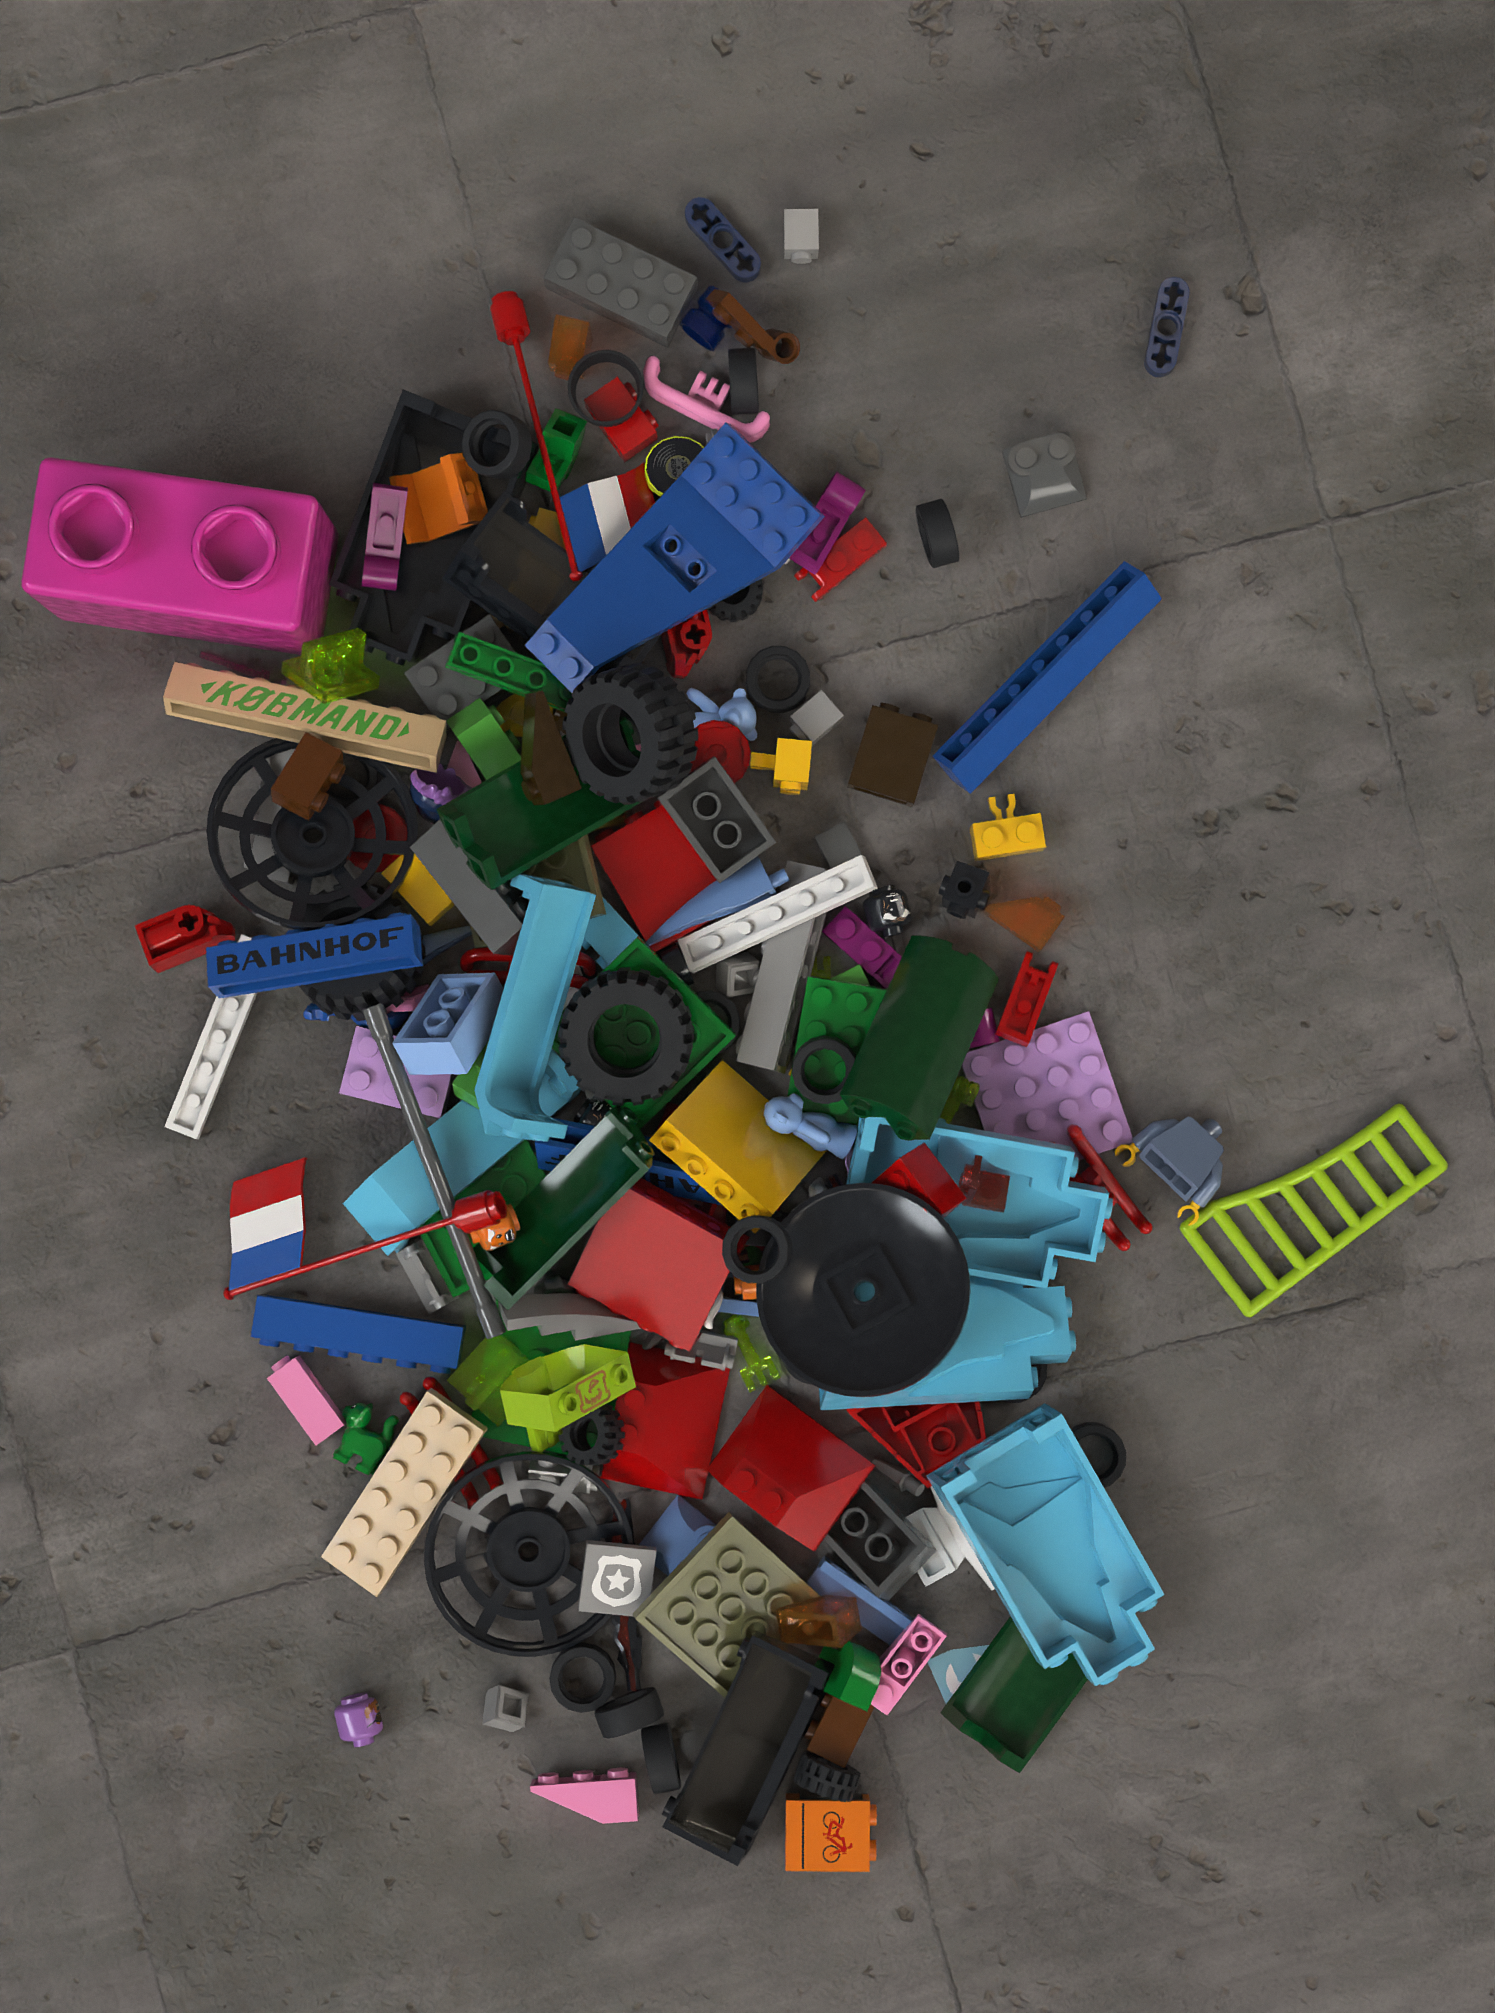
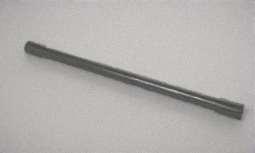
M380 1003L362 1010L372 1038L377 1043L443 1219L452 1217L455 1199L403 1062L392 1044L394 1041L393 1031L383 1004ZM455 1224L446 1226L476 1304V1312L486 1338L490 1339L505 1333L506 1329L497 1305L493 1301L490 1292L483 1286L486 1281L468 1234L463 1232L462 1229H458Z

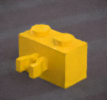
M777 738L776 755L751 752L750 769L774 771L773 787L780 788L781 794L800 795L801 790L808 789L812 741Z
M1008 794V808L1005 810L1006 818L1003 819L1001 809L996 806V798L989 797V809L995 816V820L973 823L970 826L975 861L1043 851L1046 848L1041 813L1014 817L1015 794Z

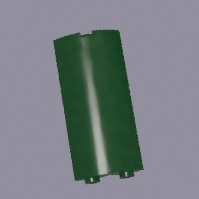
M620 716L619 724L622 738L631 753L639 759L641 752L636 749L632 738L634 729L627 718ZM520 760L436 810L455 848L461 847V850L467 856L468 861L466 864L485 886L490 890H494L641 802L624 805L620 802L613 803L604 799V795H596L590 790L591 786L588 783H582L578 777L582 789L545 805H533L532 801L526 798L522 790L521 783L524 780L521 775ZM574 767V770H575V772H576V775H578L579 772H578L577 768Z
M921 935L911 936L839 1094L855 1117H885L898 1138L907 1141L930 1140L999 980L995 972L970 951L965 956L951 949L953 943Z
M616 1105L605 1114V1117L514 1208L521 1229L516 1231V1238L512 1243L492 1251H486L481 1247L480 1243L473 1248L477 1260L493 1275L483 1286L507 1310L652 1167L654 1151L636 1125L639 1122L637 1116L629 1108H622Z
M1010 1616L940 1713L959 1731L979 1742L998 1761L1020 1773L1088 1679L1072 1653L1068 1654V1659L1063 1664L1054 1668L1047 1667L1044 1669L1035 1660Z

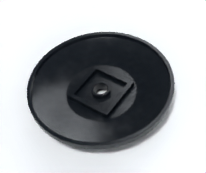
M855 1183L837 1186L812 1196L796 1207L781 1222L788 1231L793 1244L792 1258L787 1269L778 1278L756 1284V1298L760 1321L769 1343L776 1354L794 1373L808 1383L834 1394L850 1397H875L897 1392L917 1383L936 1369L948 1356L962 1333L967 1319L971 1293L970 1274L964 1251L957 1236L934 1208L917 1196L892 1186L874 1183ZM773 1235L765 1247L758 1271L770 1267L778 1255V1245ZM862 1283H870L875 1288L874 1296L869 1301L863 1302L856 1298V1289Z

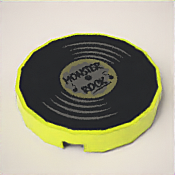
M674 436L663 439L653 446L646 457L645 478L650 490L661 497L702 451L704 447L701 443L689 437Z

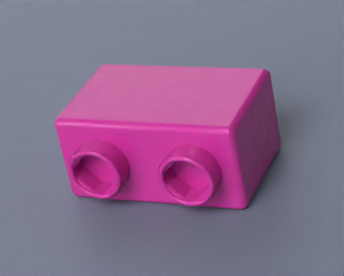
M50 457L41 461L39 466L21 586L28 595L58 618L65 621L315 656L322 649L331 591L329 583L334 572L339 533L318 500L311 495Z

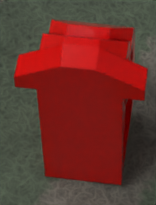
M707 609L661 634L667 659V671L672 677L686 678L693 664H697L712 640V628ZM690 631L693 636H699V640L695 644L693 639L686 638Z
M184 905L134 925L148 964L157 973L205 955L206 947L217 946L222 941H234L236 931L231 923L195 905ZM196 920V922L194 923L195 929L189 931L188 929L191 928L190 922Z

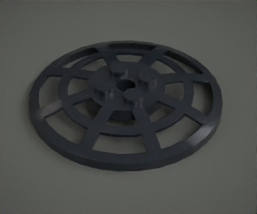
M278 738L271 739L253 748L237 760L223 776L214 792L208 811L206 833L209 855L217 876L225 889L241 906L255 916L274 925L311 931L326 926V924L347 925L352 924L357 919L367 917L391 899L403 884L413 863L415 853L410 847L417 841L418 823L415 805L408 787L390 763L353 755L378 770L384 779L368 791L355 779L343 774L337 784L349 789L359 797L351 805L344 808L337 801L328 798L320 813L315 811L309 821L283 807L276 814L272 824L255 821L254 816L262 803L271 795V788L278 778L266 759L274 754L296 749L299 744ZM254 767L265 785L251 798L244 810L243 817L222 812L224 803L232 788L247 771ZM393 789L399 797L405 813L407 841L386 840L385 820L377 802ZM367 810L371 813L375 824L376 839L355 837L353 820ZM219 826L240 831L241 853L248 870L230 878L225 870L220 855L218 842ZM310 829H317L323 834V838L317 843H308L304 840L303 835ZM250 834L271 838L275 855L257 864L251 850ZM352 852L373 853L365 870L358 878L354 879L344 867ZM383 855H404L402 865L393 882L381 896L373 901L362 887L376 873ZM284 866L290 872L299 875L296 891L292 892L280 887L270 880L267 875ZM332 874L343 887L326 894L310 895L312 880L317 877ZM258 881L262 887L273 895L293 902L290 918L278 917L261 909L247 899L240 889ZM350 896L361 908V910L352 915L336 920L304 922L307 905L328 904Z
M522 1451L504 1454L484 1461L466 1472L448 1489L439 1501L430 1519L425 1537L424 1567L427 1584L432 1598L443 1617L458 1633L474 1644L492 1652L509 1656L536 1657L554 1654L573 1647L593 1635L612 1615L595 1613L582 1625L566 1634L557 1636L553 1616L568 1609L579 1600L582 1571L568 1563L570 1544L587 1540L601 1541L600 1538L621 1535L622 1544L633 1545L631 1527L624 1508L614 1491L600 1476L586 1466L576 1464L575 1461H570L565 1456L547 1452ZM523 1460L546 1461L562 1465L571 1470L560 1485L541 1479L517 1480L513 1462ZM500 1467L504 1484L498 1485L483 1494L474 1502L470 1509L452 1501L456 1494L473 1478L491 1468ZM583 1477L592 1482L605 1496L615 1513L617 1521L596 1524L595 1518L587 1505L573 1493V1490ZM538 1489L551 1492L553 1496L544 1509L525 1507L520 1490ZM507 1493L511 1508L510 1512L503 1515L497 1522L480 1514L481 1510L491 1501ZM566 1501L579 1512L586 1527L566 1531L563 1524L556 1518ZM445 1513L462 1521L456 1538V1562L436 1569L434 1560L435 1539L439 1523ZM471 1526L489 1534L486 1552L466 1558V1541ZM525 1542H533L538 1546V1551L533 1557L526 1558L518 1552L520 1545ZM487 1566L490 1567L493 1575L499 1581L491 1597L478 1587L471 1576V1571ZM460 1576L469 1594L484 1607L475 1626L464 1620L452 1607L443 1593L440 1585L441 1582ZM561 1576L577 1584L565 1597L549 1604L546 1588L554 1584ZM511 1589L520 1592H532L536 1608L518 1609L503 1605ZM496 1615L518 1621L539 1620L544 1640L514 1642L496 1638L487 1634Z

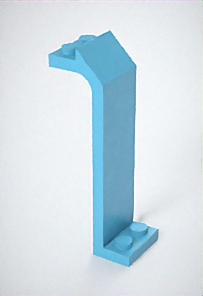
M521 873L512 878L510 885L522 890V897L529 899V903L474 1091L486 1135L548 1142L550 1137L564 1139L568 1125L546 1115L541 1110L539 1090L596 895L566 882Z
M551 1049L539 1090L540 1108L550 1117H553L576 1098L581 1091L576 1085L578 1081L573 1075L569 1077L564 1068L566 1064L553 1049ZM463 1100L428 1127L454 1198L525 1140L486 1135L480 1110ZM411 1141L373 1172L343 1203L375 1242L419 1228L440 1210L414 1141ZM409 1238L381 1247V1249L387 1256L393 1251L398 1253L408 1245Z

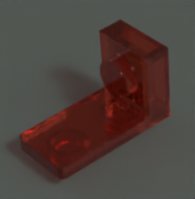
M975 1155L971 1164H965L964 1171L960 1175L958 1187L967 1198L962 1202V1205L1003 1213L1006 1207L1010 1176L980 1171L982 1156Z

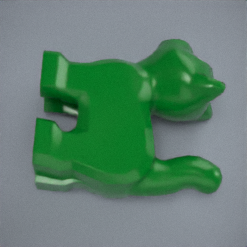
M358 1402L354 1405L345 1406L342 1411V1416L346 1421V1428L343 1432L339 1448L334 1451L333 1458L347 1464L355 1453L362 1457V1461L357 1463L355 1469L366 1475H373L379 1465V1460L388 1451L394 1437V1427L399 1423V1418L396 1415L389 1416L384 1422L382 1433L369 1430L366 1426L372 1417L373 1403L367 1405Z

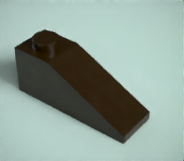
M543 690L525 694L521 756V775L524 781L521 783L524 795L529 801H532L533 805H545L582 789Z

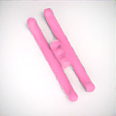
M650 356L646 360L643 369L644 385L648 394L656 401L711 429L719 431L725 422L729 423L749 443L759 440L768 431L770 415L765 411L758 413L751 423H742L720 412L730 391V385L724 383L720 393L716 394L714 391L719 380L712 377L707 388H704L702 384L705 382L707 374L700 371L688 395L658 379L661 369L659 366L660 360L656 356Z

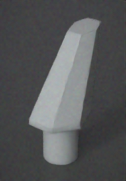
M879 1458L873 1460L872 1463L876 1465L874 1469L901 1492L907 1490L915 1496L921 1495L924 1485L917 1481L909 1470Z

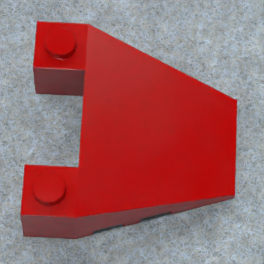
M980 1402L846 1409L855 1420L927 1488L932 1485L926 1475L986 1439Z

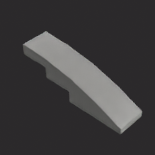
M580 1294L523 1295L509 1310L498 1301V1310L507 1331L537 1326L541 1336L571 1331L576 1341L641 1329L637 1322L624 1315H617L608 1310L606 1305L593 1298H586Z

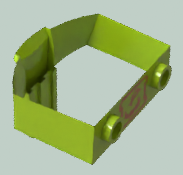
M583 1344L544 1357L539 1356L511 1371L512 1375L501 1385L500 1393L507 1423L509 1425L526 1427L531 1450L542 1453L548 1447L551 1448L556 1445L555 1443L559 1442L558 1435L563 1434L562 1428L630 1391L636 1385L628 1352Z

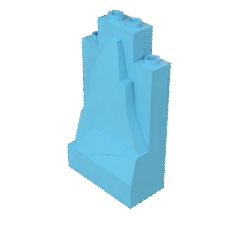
M885 1117L859 1118L846 1185L872 1183L900 1157L925 1142L967 1198L944 1217V1220L949 1224L961 1244L970 1275L1047 1289L1049 1279L1054 1280L1057 1272L1058 1259L1053 1258L1054 1255L1096 1262L1097 1252H1103L1106 1233L1102 1232L1104 1219H1109L1111 1216L1113 1199L1109 1198V1193L1105 1187L1069 1181L1070 1177L1075 1178L1079 1160L1078 1157L1074 1156L1075 1152L1071 1146L951 1125L941 1118L938 1119L930 1140L907 1141L898 1138Z
M970 1275V1305L966 1322L955 1346L936 1369L917 1383L903 1390L875 1397L843 1396L819 1388L820 1410L1029 1399L1034 1388L1038 1387L1037 1368L1031 1367V1365L1066 1363L1072 1352L1076 1350L1074 1330L1069 1331L1068 1318L1072 1317L1071 1298L1065 1296L1064 1286L1047 1287V1289L1039 1287L1023 1288L1027 1285ZM870 1283L860 1284L855 1292L856 1298L863 1302L869 1301L874 1296L875 1288Z
M1044 1403L926 1475L946 1511L955 1518L1035 1660L1044 1669L1047 1667L1054 1668L1063 1664L1068 1659V1654L1072 1653L1084 1675L1094 1686L1099 1684L1106 1685L1118 1677V1672L1129 1665L1133 1667L1143 1663L1148 1658V1653L1155 1650L1135 1613L1138 1611L1145 1612L1153 1608L1158 1603L1157 1599L1165 1594L1062 1413Z

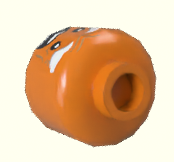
M511 1204L506 1205L507 1216L501 1219L499 1224L469 1233L471 1242L473 1244L479 1242L486 1251H492L512 1243L516 1238V1231L521 1228Z

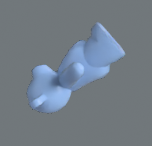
M690 688L687 690L688 698L702 710V712H695L694 728L701 723L711 720L727 721L739 728L747 740L754 741L757 738L755 730L757 721L756 711L752 703L746 698L744 689H736L732 699L725 702L720 708L698 689Z
M795 1093L788 1097H774L769 1102H766L764 1118L771 1130L781 1134L793 1133V1135L802 1139L814 1150L821 1152L828 1150L841 1159L845 1158L849 1153L856 1138L857 1126L836 1122L834 1117L826 1113H803L804 1101L800 1095Z

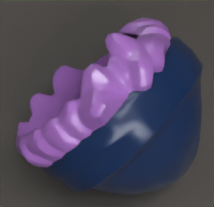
M440 763L437 773L415 768L410 775V794L415 807L424 820L433 824L441 820L436 810L437 808L472 789V787L468 786L456 775L454 768L444 770L443 765Z

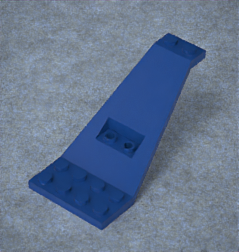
M725 422L679 478L547 618L525 646L572 693L579 684L584 682V679L594 675L600 667L780 569L825 516L731 424ZM675 540L677 548L674 552H671L669 545L671 541ZM699 563L701 571L695 576L693 567Z

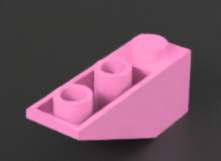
M918 1614L881 1655V1677L871 1705L888 1715L947 1637V1633Z
M628 1768L608 1769L607 1774L594 1775L592 1770H580L573 1772V1777H559V1773L555 1772L542 1773L538 1775V1779H532L530 1785V1792L602 1824L638 1821L636 1772L628 1773Z

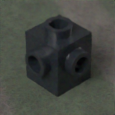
M957 861L951 876H944L938 893L943 896L942 904L943 907L947 908V913L960 919H966V916L975 919L979 909L984 911L991 895V891L987 890L990 882V873Z

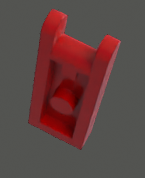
M865 517L835 541L815 575L805 568H801L794 577L798 581L804 579L808 574L813 577L821 587L811 596L817 602L884 549L887 543Z
M1026 951L995 1032V1035L1025 1047L1030 1043L1059 964L1052 961L1048 966L1047 972L1032 967L1029 964L1033 953Z

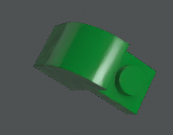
M555 408L542 435L545 439L557 490H559L564 479L567 480L574 466L584 438L587 421ZM539 447L526 472L525 481L551 492Z
M846 1639L844 1645L839 1643L837 1650L824 1644L819 1657L835 1666L823 1691L867 1712L880 1682L881 1662L879 1656L874 1651Z

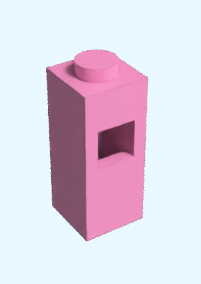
M287 1355L271 1367L275 1373L267 1378L315 1445L324 1441L346 1424L341 1411L300 1355L292 1360Z

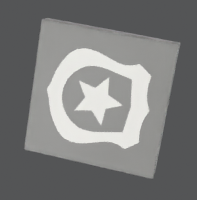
M587 1540L578 1611L633 1616V1612L651 1595L657 1552L656 1547Z

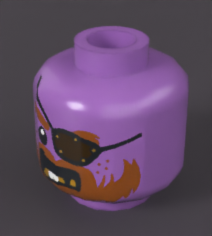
M367 1692L341 1698V1704L334 1710L341 1740L353 1741L354 1747L373 1743V1736L379 1734L383 1729L378 1701L375 1698L368 1697Z

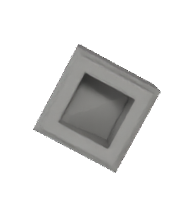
M742 952L717 962V990L726 997L754 993L753 977L759 968V960L748 952Z
M501 1685L488 1689L485 1697L482 1724L509 1732L524 1728L529 1693Z

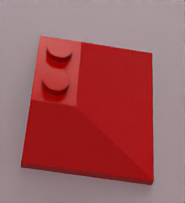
M630 1342L628 1354L636 1387L617 1397L615 1410L620 1414L617 1419L624 1422L621 1432H625V1438L620 1440L624 1445L622 1450H616L618 1456L615 1459H610L609 1463L603 1464L601 1478L702 1500L708 1476L707 1469L711 1462L730 1369L725 1368V1371H722L718 1368L701 1365L702 1357L697 1356L694 1363L676 1359L670 1360L671 1356L664 1355L665 1349L653 1347L649 1350H644L642 1344Z
M766 1385L707 1470L723 1487L766 1520L815 1552L876 1465L773 1388Z

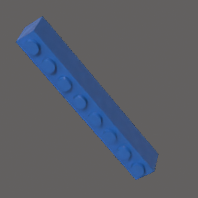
M1124 561L933 755V758L953 782L971 794L1162 600L1146 574Z

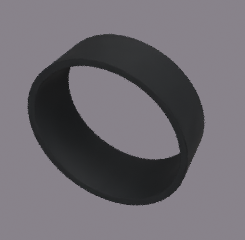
M614 350L591 352L575 364L569 375L568 396L570 402L580 416L594 425L612 427L624 423L635 413L642 400L644 385L641 372L628 356ZM604 362L615 363L628 370L636 382L638 391L637 401L633 409L624 417L607 422L597 421L586 416L579 408L576 400V386L581 375L591 366Z

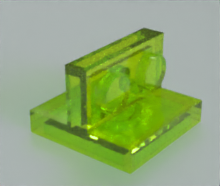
M359 628L303 642L301 656L282 661L281 673L323 704L379 689L380 676L363 665L366 633Z
M502 1334L490 1339L485 1337L447 1381L467 1398L465 1403L474 1411L479 1409L499 1427L506 1419L500 1393L501 1385L512 1375L511 1371L530 1361V1359Z

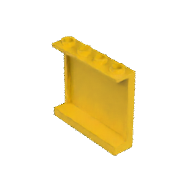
M723 1060L666 1119L649 1140L739 1220L754 1215L771 1217L826 1152L814 1150L809 1144L793 1135V1133L781 1134L771 1130L764 1118V1106L769 1100ZM753 1228L751 1231L756 1233L760 1228Z

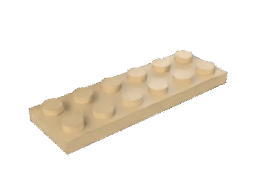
M429 1389L321 1557L375 1597H378L488 1428L434 1389Z

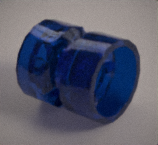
M709 285L697 299L699 307L690 308L679 322L680 327L688 336L709 351H714L725 338V328H733L730 324H723L712 313L714 307L706 300L714 289H718L712 285Z

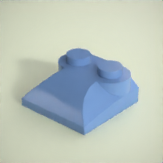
M677 1495L639 1545L656 1547L655 1566L669 1576L717 1524L682 1496Z

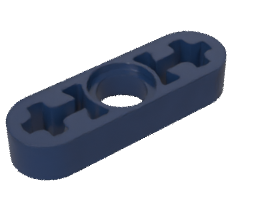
M703 197L692 199L685 208V220L688 227L736 280L744 283L755 280L761 270V260L758 253L710 200ZM696 208L699 211L708 210L706 218L712 227L707 235L704 233L708 230L707 224L702 219L693 220L695 217L694 209ZM718 232H728L732 236L733 242L728 248L721 249L713 243V238ZM739 245L742 248L738 250V255L744 261L753 260L751 263L752 271L750 272L746 269H743L741 272L738 270L740 267L739 260L732 254Z
M1179 277L1165 279L1161 283L1156 296L1144 366L1150 375L1158 378L1169 375L1177 362L1190 294L1188 284ZM1171 287H1176L1177 293L1182 295V297H1177L1173 311L1166 310L1170 297L1164 292H1169ZM1165 318L1171 319L1176 325V332L1171 336L1162 335L1157 328L1160 320ZM1174 344L1173 347L1167 345L1165 349L1164 359L1169 361V363H1165L1163 368L1156 367L1157 362L1151 360V357H1157L1160 345Z

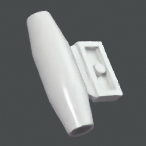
M931 1486L937 1507H923L906 1517L937 1550L917 1571L925 1587L957 1570L966 1557L988 1587L994 1590V1586L955 1518L946 1511L934 1488Z

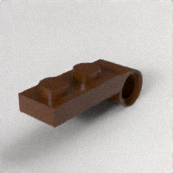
M714 289L706 298L714 307L712 310L713 315L723 324H730L736 331L734 337L745 347L750 348L753 346L765 359L782 364L792 363L798 357L800 342L794 334L777 329L764 330L729 292ZM781 339V350L776 353V344Z

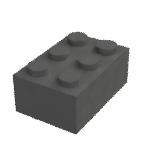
M487 615L463 632L469 636L515 652L490 615ZM454 639L404 672L430 712L441 720H448L479 698L488 707L508 693L506 690L444 668ZM446 722V733L448 734L452 729Z
M712 756L691 771L676 788L657 796V799L719 883L776 843L715 756Z
M866 1478L823 1539L877 1597L885 1600H890L937 1551L868 1478Z

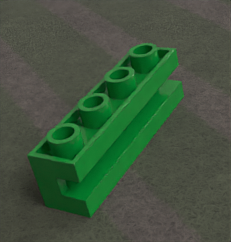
M461 632L456 635L444 668L524 698L527 693L543 690L549 707L565 712L568 700L573 698L571 696L572 693L543 663Z

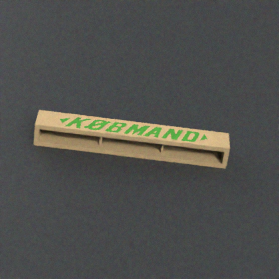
M174 662L163 696L166 715L299 743L305 732L342 750L346 754L437 773L447 738L446 720H441L435 715H418L406 712L399 707H381L372 705L370 702L362 699L353 701L339 698L330 692L316 693L304 690L297 685H279L259 677L251 679L238 676L228 670L214 671L205 669L195 663L182 664Z

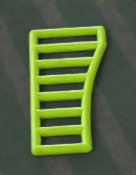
M1398 1103L1362 1130L1312 1162L1274 1180L1209 1201L1205 1207H1201L1198 1210L1199 1218L1195 1224L1188 1226L1189 1222L1194 1218V1214H1192L1180 1224L1179 1229L1245 1317H1253L1446 1171L1448 1163L1406 1107ZM1397 1120L1431 1163L1416 1176L1413 1175L1381 1133ZM1369 1141L1372 1142L1403 1183V1186L1388 1197L1354 1154L1355 1150ZM1340 1160L1345 1163L1376 1204L1374 1208L1362 1217L1357 1215L1324 1171ZM1312 1177L1349 1227L1332 1238L1295 1190L1294 1185ZM1280 1191L1320 1244L1321 1248L1305 1259L1261 1202L1260 1198ZM1246 1204L1294 1268L1277 1280L1225 1210ZM1211 1217L1215 1219L1267 1288L1251 1301L1196 1230Z

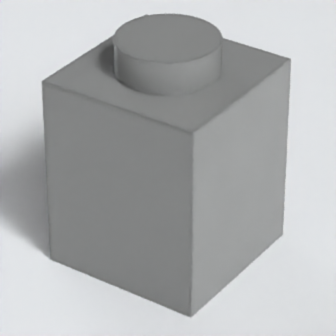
M784 209V259H791V262L796 264L810 263L812 259H818V209Z
M820 690L790 716V722L793 725L789 729L797 740L812 741L813 746L843 721L844 715L827 695Z

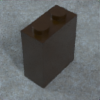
M881 702L879 707L872 705L847 788L913 807L938 725L932 723L933 718L924 714L914 712L912 717L899 713V707Z

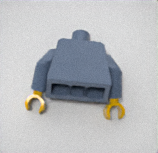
M1186 1117L1180 1122L1174 1118L1153 1121L1132 1138V1144L1118 1146L1115 1150V1156H1118L1124 1150H1129L1131 1158L1123 1163L1124 1167H1129L1135 1163L1136 1153L1139 1150L1142 1151L1138 1157L1183 1200L1187 1202L1191 1197L1192 1202L1189 1205L1181 1206L1177 1212V1218L1181 1216L1185 1209H1191L1194 1212V1218L1188 1224L1190 1226L1197 1222L1199 1208L1207 1205L1221 1185L1223 1164L1219 1158L1224 1152V1148L1216 1139L1222 1134V1128L1213 1119H1207L1201 1125L1192 1117Z

